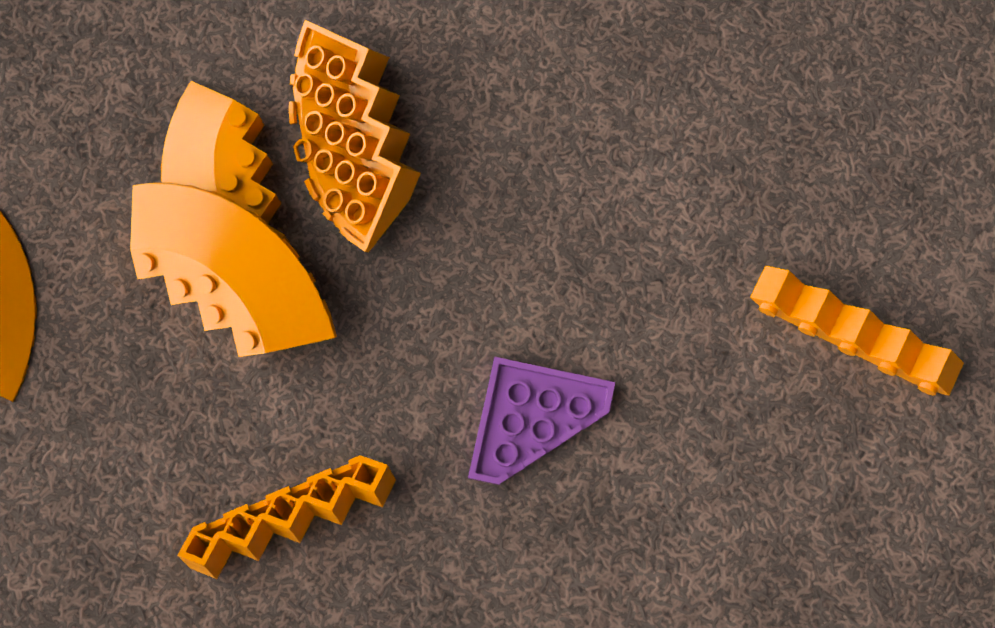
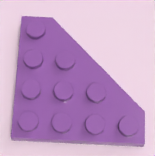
M494 357L468 479L500 485L609 414L615 382Z

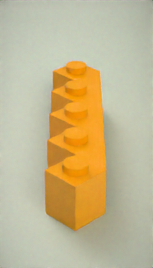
M765 266L750 296L759 305L758 309L760 312L771 317L777 316L798 326V330L813 337L816 335L838 346V350L847 355L861 357L877 365L878 370L891 376L897 375L917 385L920 391L928 395L935 396L936 393L949 396L964 365V362L951 349L925 344L910 329L884 324L869 309L843 304L830 290L804 285L790 270Z
M359 455L348 460L349 463L334 470L329 468L308 477L306 482L290 488L287 486L265 496V500L251 506L245 504L224 513L223 518L209 524L203 522L194 526L177 556L190 569L218 579L232 551L259 561L273 533L301 543L314 516L342 525L355 498L383 507L396 479L387 464Z

